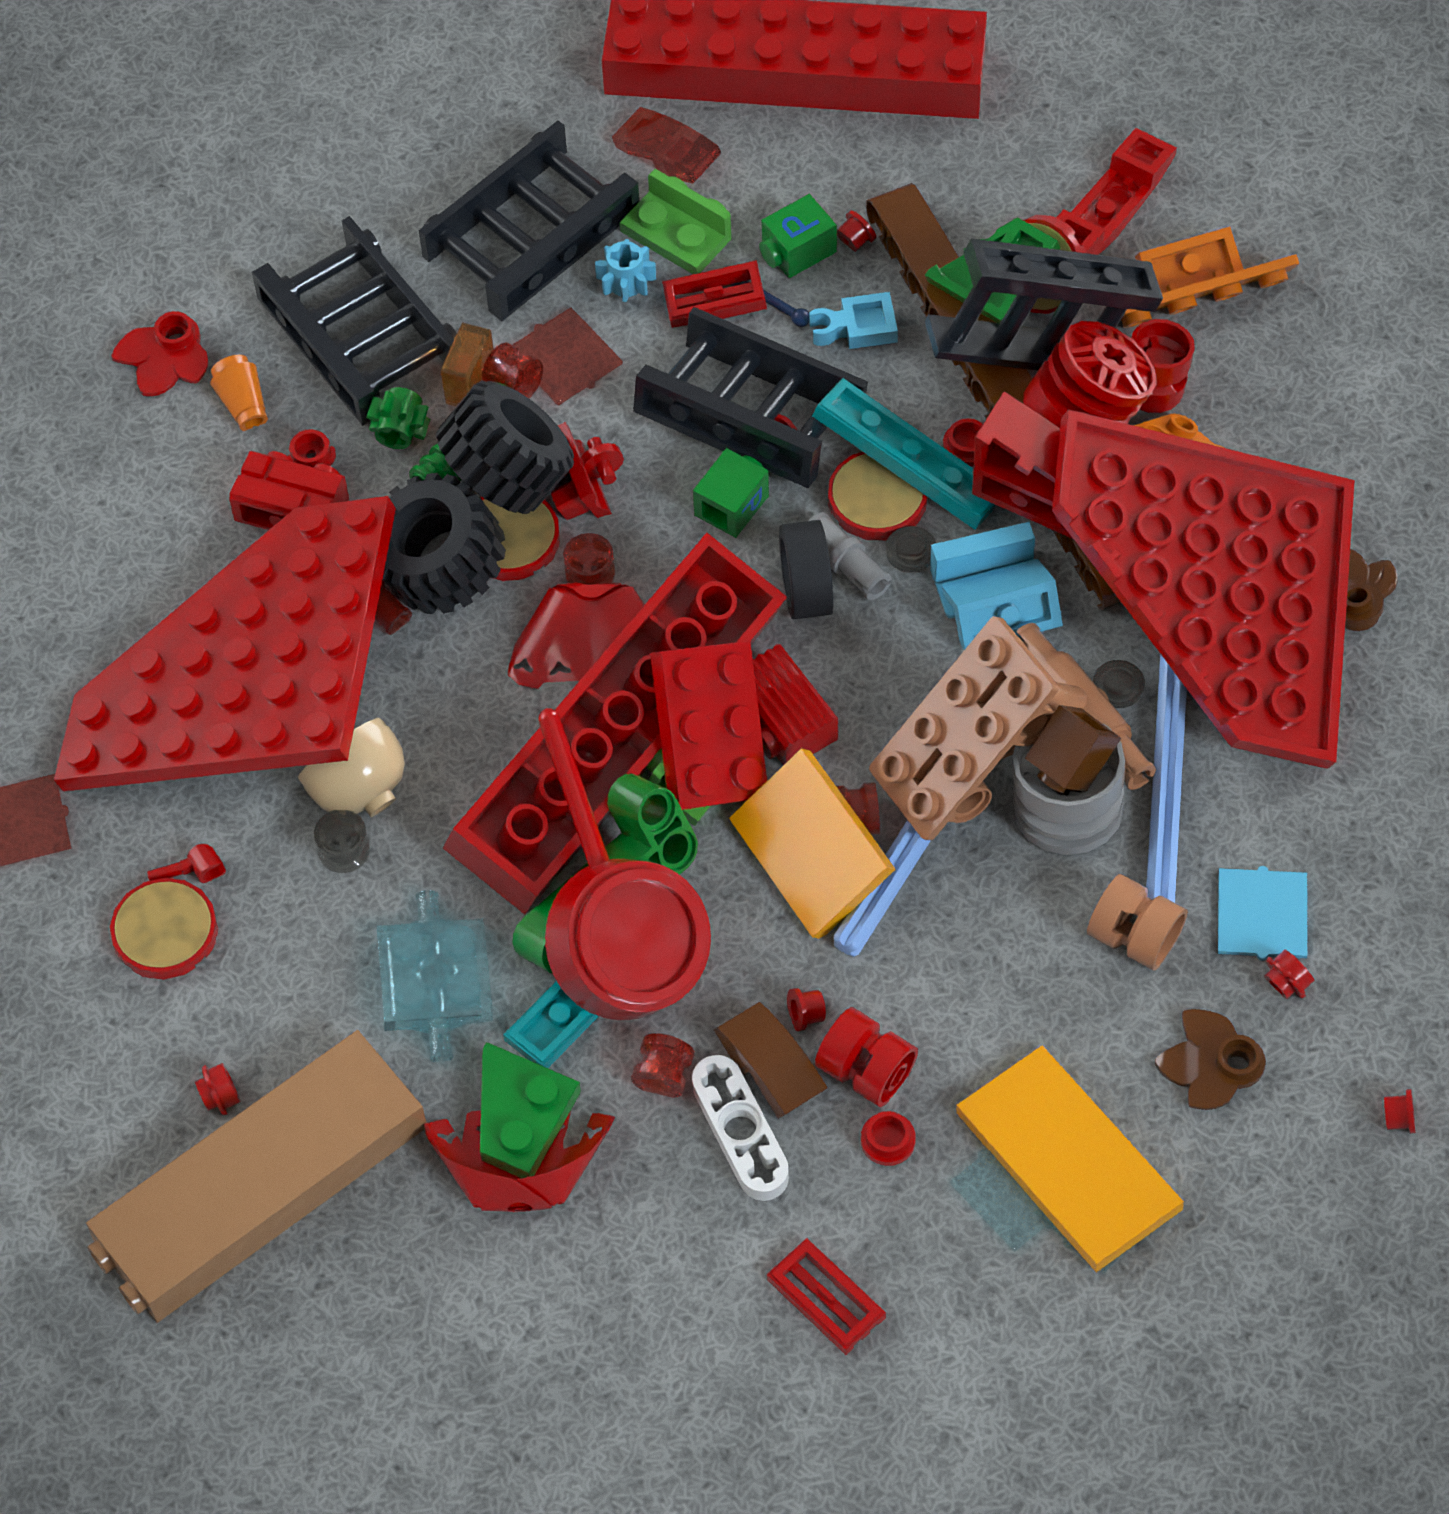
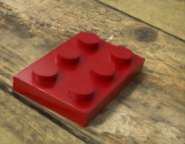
M751 641L650 653L667 789L674 794L682 810L748 800L767 782Z

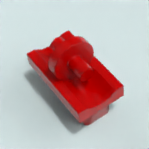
M566 422L558 425L573 450L574 465L566 474L571 475L572 481L551 491V496L557 510L566 520L580 516L588 511H591L596 518L612 514L598 478H601L604 485H610L616 481L617 478L614 472L622 466L624 461L620 447L612 443L603 444L600 437H593L587 441L589 450H586L581 440L573 438Z

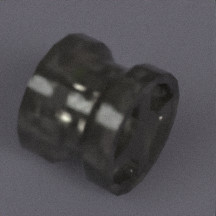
M333 810L323 815L316 823L314 829L315 845L318 848V857L327 869L337 873H349L359 869L367 861L370 854V844L367 838L366 825L359 815L349 810ZM340 845L341 849H337L335 846Z

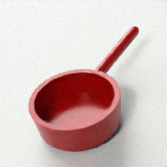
M546 708L539 714V725L589 865L577 872L566 882L552 903L545 931V947L548 962L559 986L581 1008L607 1019H639L676 1003L689 993L700 979L708 961L711 945V929L707 911L695 889L686 879L670 868L647 861L609 859L560 716L554 709Z

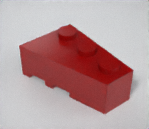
M1003 392L975 436L972 494L1072 538L1052 511L1060 428L1008 393Z

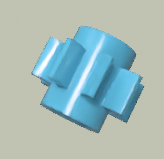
M629 239L617 242L611 247L606 245L604 247L605 260L595 262L596 278L602 280L603 294L608 295L613 292L621 296L623 302H627L629 297L638 293L646 296L648 294L647 281L656 280V263L650 261L649 248L647 246L640 248L637 244L629 242Z

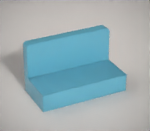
M1030 522L931 545L930 571L948 618H955L954 608L943 595V583L1034 559L1035 536Z
M1038 559L1020 562L942 584L943 595L954 608L958 637L964 650L993 616L1003 618L1019 638L1021 636L1016 631L1028 623L1037 624L1041 632L1063 626L1056 580Z

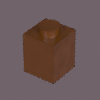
M1059 705L1025 759L1040 769L1037 777L1050 788L1064 793L1066 789L1088 791L1121 740V737L1082 708Z

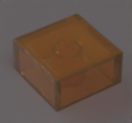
M462 322L441 369L446 404L457 406L477 382H488L496 364L490 329Z

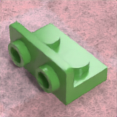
M654 169L648 175L649 192L620 222V232L647 246L652 251L691 274L701 273L732 239L730 212L719 201L712 198L707 199L688 188L681 179L674 176L669 177Z

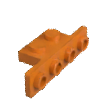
M1230 226L1139 252L1135 256L1136 260L1152 263L1163 296V300L1157 310L1167 307L1169 315L1178 314L1197 307L1196 298L1213 294L1215 302L1243 293L1241 285L1258 281L1260 288L1280 284L1288 280L1287 272L1300 264L1297 254L1243 269ZM1127 309L1120 321H1122L1124 328H1129L1149 321L1152 317L1148 311Z

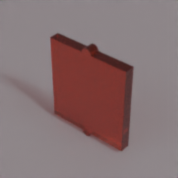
M572 307L544 325L536 324L533 332L507 348V352L558 406L583 389L594 388L597 380L623 364V361Z
M55 774L0 787V866L72 849L65 816L69 814V809L66 805H62L59 786L54 781Z

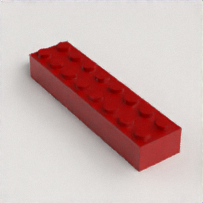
M611 0L601 60L604 94L979 119L986 47L987 12L811 0Z
M706 533L555 709L560 716L598 827L610 814L607 801L608 793L613 783L625 774L633 773L641 777L647 770L648 764L662 748L650 653L742 641H751L752 644L772 621L787 598L786 595L709 533ZM540 727L455 825L443 846L445 851L524 915H526L582 848Z

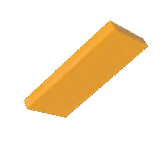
M1043 1045L956 1105L958 1116L1096 1273L1183 1210L1184 1201Z

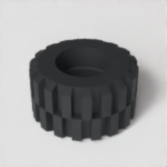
M493 381L477 382L436 432L439 449L459 478L465 484L470 485L473 491L486 500L514 513L529 514L531 511L534 512L574 465V454L569 446L570 443L553 419L523 394Z
M438 473L427 474L423 481L417 476L408 479V486L402 489L396 486L389 492L396 511L382 580L406 606L413 610L419 607L426 614H434L437 608L443 614L454 612L456 604L460 603L463 607H466L473 603L471 597L477 592L483 595L490 588L487 585V581L490 578H497L501 570L497 565V561L503 560L506 549L501 544L505 540L504 531L498 525L499 521L477 493L472 490V487L464 482L461 483L457 477L447 474L442 479ZM450 531L446 541L437 550L421 556L422 551L432 539Z

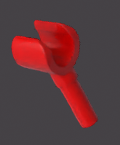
M202 843L193 847L188 852L186 859L147 871L149 881L195 872L199 882L207 883L224 875L226 869L214 848Z

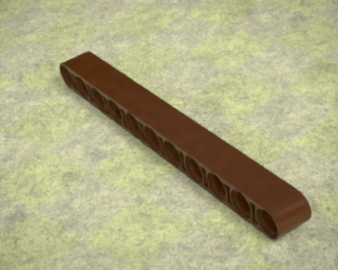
M910 183L866 200V211L870 223L877 224L883 234L878 237L891 259L897 258L903 270L899 271L912 294L917 293L924 305L920 308L926 318L928 315L955 318L963 303L930 284L925 274L931 267L937 265L940 269L959 258L916 185ZM982 314L977 319V321L994 322ZM952 360L955 366H961L967 376L963 378V381L976 403L981 401L988 412V414L984 415L986 419L1003 392L1008 393L1023 403V393L1032 380L1027 369ZM1052 530L1065 553L1071 552L1078 565L1073 567L1088 592L1093 590L1101 604L1096 605L1098 609L1104 610L1121 603L1075 540Z

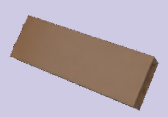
M356 1030L87 1221L86 1225L94 1241L87 1246V1249L105 1274L115 1269L125 1281L118 1288L134 1312L138 1315L146 1309L156 1323H158L425 1130L424 1123H426L423 1106L360 1031Z

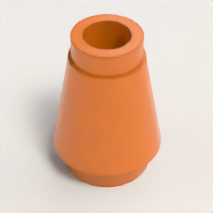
M240 354L228 356L218 361L211 369L213 378L210 384L238 423L240 429L246 431L254 426L265 424L268 417L265 412L256 365L249 362L245 355Z

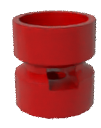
M1152 319L1136 327L1131 336V339L1148 355L1156 370L1157 384L1152 394L1139 410L1148 413H1163L1172 410L1181 402L1195 346L1194 339L1189 331L1179 323L1167 319Z
M850 1007L838 1017L824 1037L815 1058V1066L842 1083L850 1079L853 1080V1090L881 1108L890 1101L909 1076L918 1056V1048L892 1031L883 1035L880 1034V1024L856 1008Z

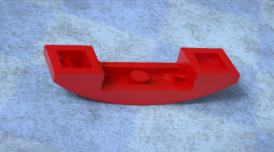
M1135 128L1112 154L1110 168L1071 212L1063 209L1056 218L1069 224L1076 232L1073 236L1077 239L1079 246L1084 245L1087 254L1099 255L1120 235L1158 185L1174 159L1177 147Z

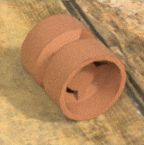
M1118 874L1108 885L1095 907L1089 921L1087 934L1114 949L1121 945L1126 946L1128 957L1152 970H1157L1177 941L1185 924L1188 910L1160 895L1154 899L1148 898L1147 887L1123 874ZM1133 914L1138 916L1134 924L1129 922Z

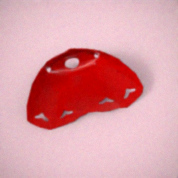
M577 582L557 584L549 588L514 645L508 666V676L518 685L539 689L546 682L580 681L645 604L633 586L621 585V583L587 585ZM526 658L533 671L528 672L523 667L515 669L514 666ZM558 661L563 666L571 669L570 673L558 671L554 675L550 674Z
M481 1110L467 1113L462 1142L458 1136L453 1139L451 1144L445 1139L438 1137L437 1134L448 1136L450 1133L455 1132L448 1119L424 1123L427 1139L473 1207L481 1208L482 1211L526 1212L551 1209L552 1206L565 1203L608 1133L615 1117L601 1113H592L587 1127L592 1130L602 1127V1130L594 1134L590 1139L588 1134L584 1132L579 1144L564 1148L563 1140L568 1129L569 1113L563 1123L565 1127L559 1131L536 1174L525 1178H520L482 1161L480 1155V1131L476 1129L478 1126L481 1127Z

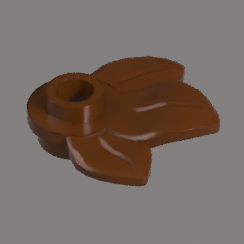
M1350 549L1346 629L1364 631L1370 629L1378 622L1384 610V599L1396 590L1398 584V574L1390 560H1380L1367 565L1358 552Z
M1189 1009L1182 1012V1024L1187 1041L1167 1049L1155 1059L1156 1068L1165 1078L1177 1085L1189 1087V1107L1201 1110L1217 1109L1229 1103L1237 1089L1250 1087L1261 1079L1266 1065L1264 1051L1258 1043L1248 1036L1237 1035L1234 1026L1227 1017L1200 1009ZM1237 1056L1245 1059L1248 1066L1245 1069H1235L1230 1067L1227 1061Z

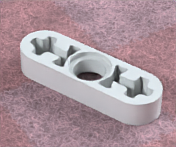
M712 1055L702 1059L693 1070V1092L741 1188L748 1196L756 1200L766 1201L778 1197L788 1185V1162L741 1070L732 1059L726 1056ZM716 1072L720 1079L729 1077L726 1080V1091L731 1102L723 1107L722 1099L714 1086L705 1088L708 1085V1075L710 1073ZM735 1117H746L753 1121L756 1126L754 1134L744 1140H735L729 1137L724 1128ZM757 1148L764 1167L767 1169L776 1167L773 1171V1181L765 1184L761 1177L751 1179L755 1175L754 1161L750 1153Z

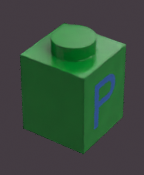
M810 193L761 220L762 242L759 243L760 252L771 268L779 266L788 278L797 275L837 252V225Z
M726 448L693 489L694 516L737 538L769 497L768 470L753 457L741 456Z

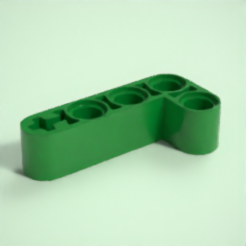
M633 773L625 774L618 778L610 788L607 804L621 834L605 847L609 859L653 862L670 868L680 875L694 861L697 854L698 841L676 797L670 790ZM588 862L584 866H582L577 872L589 866ZM569 879L522 918L513 933L512 944L515 952L520 957L551 974L553 973L548 962L545 947L546 923L553 901Z

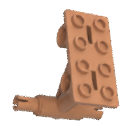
M991 617L870 764L869 770L922 839L933 840L948 822L963 823L978 816L988 806L992 798L991 790L983 780L1000 760L1013 755L1015 746H1030L1034 744L1059 705L1082 708L1095 719L1109 726L1115 734L1121 737L1120 741L1125 757L1124 782L1129 789H1138L1149 782L1147 777L1143 775V771L1149 777L1154 776L1155 766L1147 760L1133 743L1130 725L1110 703L1106 693L1094 684L1070 654L1057 651L1040 631L1037 624L1028 623L1016 631L1024 640L1021 641L1003 618Z

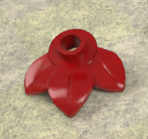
M178 311L163 314L157 319L154 327L133 329L118 342L111 355L112 360L117 363L137 366L138 388L141 394L146 397L165 393L176 384L179 378L189 383H198L205 375L209 361L207 352L199 344L201 335L197 323L185 313ZM174 334L183 335L177 339H169Z

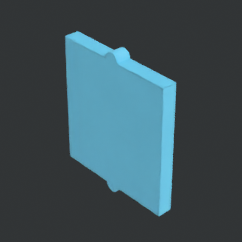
M1260 866L1258 870L1219 868L1218 954L1257 956L1260 961H1265L1268 956L1277 957L1286 949L1296 958H1307V873L1268 871L1266 866Z

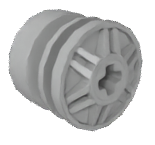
M1121 741L1113 750L1088 791L1066 789L1064 793L1058 792L1044 784L1037 777L1040 769L1025 759L1034 744L1030 746H1015L1012 756V777L1014 782L1013 810L1016 825L1026 839L1044 851L1062 855L1087 853L1107 843L1119 829L1124 811L1125 757Z

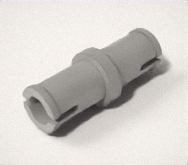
M824 512L818 513L808 521L821 520L827 540L830 566L837 575L844 574L863 592L868 600L877 599L886 592L891 584L889 582L892 580L891 575L865 553L866 547L858 538H849Z

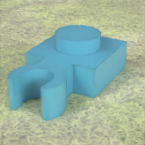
M890 292L841 298L840 311L818 308L809 312L810 327L818 325L827 326L824 329L813 330L814 345L825 346L839 338L846 337L849 349L898 343V329Z

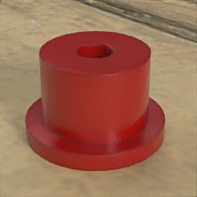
M852 210L846 214L847 220L837 229L838 238L854 252L867 240L872 243L877 238L870 224L861 215Z
M792 988L788 991L787 1008L796 1031H804L807 1024L819 1023L825 1020L826 1006L823 995L819 990L801 992L799 988Z
M1406 1089V1095L1384 1097L1387 1130L1409 1128L1410 1134L1416 1133L1412 1089Z

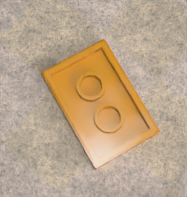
M801 748L729 817L734 827L812 938L820 939L827 935L896 870L815 756L806 749Z

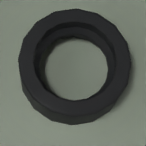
M821 520L780 525L779 549L781 569L791 619L832 615L834 606L832 573L827 540Z

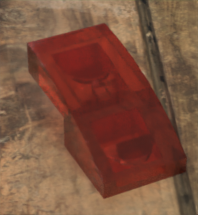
M639 107L612 136L613 142L619 150L626 154L652 160L655 168L669 177L674 176L692 184L721 154L719 146L701 133L671 117L643 107Z

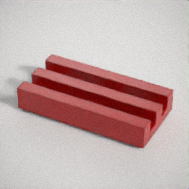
M757 260L662 281L672 328L687 326L689 312L693 307L721 319L767 309ZM751 280V282L727 288L722 287L732 283ZM704 290V293L687 296L679 299L675 298V295L694 293Z
M808 1238L801 1242L767 1274V1281L845 1355L854 1348L857 1342L870 1334L872 1328L886 1319V1312ZM806 1257L851 1299L866 1316L859 1321L799 1262ZM791 1272L851 1330L847 1334L842 1331L785 1275Z

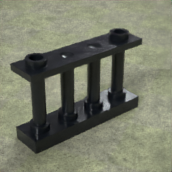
M558 120L544 132L536 133L525 147L440 214L431 216L423 227L418 230L422 257L425 260L431 262L444 250H447L486 282L488 310L501 322L620 227V222L640 202L638 182L625 172L611 184L603 185L566 156L565 125ZM551 167L591 200L577 211L569 213L531 183V181ZM516 194L555 225L556 228L544 238L534 240L496 209ZM481 222L518 251L521 256L508 267L498 268L461 237Z
M348 216L342 220L346 246L291 278L286 275L280 277L269 263L252 271L257 299L361 425L364 426L371 421L366 417L372 398H378L380 396L379 391L438 356L452 372L460 369L458 350L462 348V343L455 329L449 323L441 324L383 256L381 247L373 233L369 229L362 231L354 220ZM357 262L372 277L318 309L313 307L306 309L300 302L301 294ZM383 293H386L398 308V310L343 342L340 339L333 341L326 333V326ZM411 324L425 339L421 344L370 374L367 371L360 373L353 365L354 357Z
M971 238L963 252L973 284L971 291L955 318L928 315L925 324L934 356L937 359L1039 370L1042 364L1048 360L1057 343L1062 339L1083 303L1106 306L1096 322L1116 328L1127 309L1155 312L1162 302L1163 296L1152 263L1148 261ZM993 292L1016 295L1000 323L977 321ZM1038 298L1061 300L1045 329L1022 326Z
M693 307L689 312L686 347L689 349L668 374L645 364L636 375L633 412L721 451L728 448L741 456L753 457L769 472L809 488L818 476L822 441L819 440V437L826 430L827 426L812 417V415L799 431L774 419L794 394L819 404L842 378L864 393H867L868 381ZM708 356L732 366L712 392L687 382ZM751 375L776 385L756 411L731 401Z

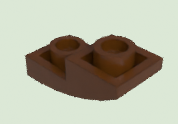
M761 1002L756 1003L714 1029L730 1058L738 1065L743 1076L748 1072L751 1074L778 1119L828 1088L795 1039Z

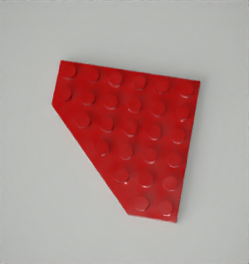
M1068 410L1061 418L1052 511L1223 738L1233 748L1328 769L1336 763L1355 480Z
M389 496L294 508L79 690L73 698L54 781L61 790L65 792L348 761L396 507Z

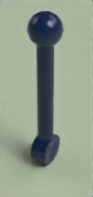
M747 280V281L732 283V284H729V285H730V286H736V285H741V284L749 283L750 281ZM763 290L766 303L792 317V322L796 326L805 327L809 324V312L807 309H795Z

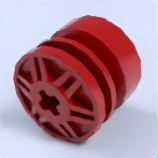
M1080 321L1069 326L1060 342L1053 349L1048 360L1042 364L1023 393V404L1059 428L1061 418L1068 410L1128 424L1130 418L1137 414L1142 404L1152 394L1157 384L1156 370L1145 351L1133 339L1118 329L1101 322Z

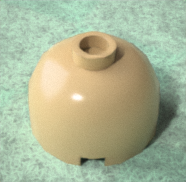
M375 718L354 729L348 761L307 765L298 775V779L308 795L327 812L338 816H353L366 810L369 816L373 817L385 810L396 800L391 791L402 779L405 765L403 750L390 727L380 718Z

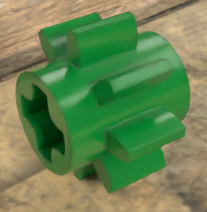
M402 387L391 388L385 391L383 399L372 398L366 417L371 420L369 430L375 432V439L380 444L391 449H405L410 446L413 437L421 440L425 439L431 420L426 416L429 407L422 405V398L416 392Z

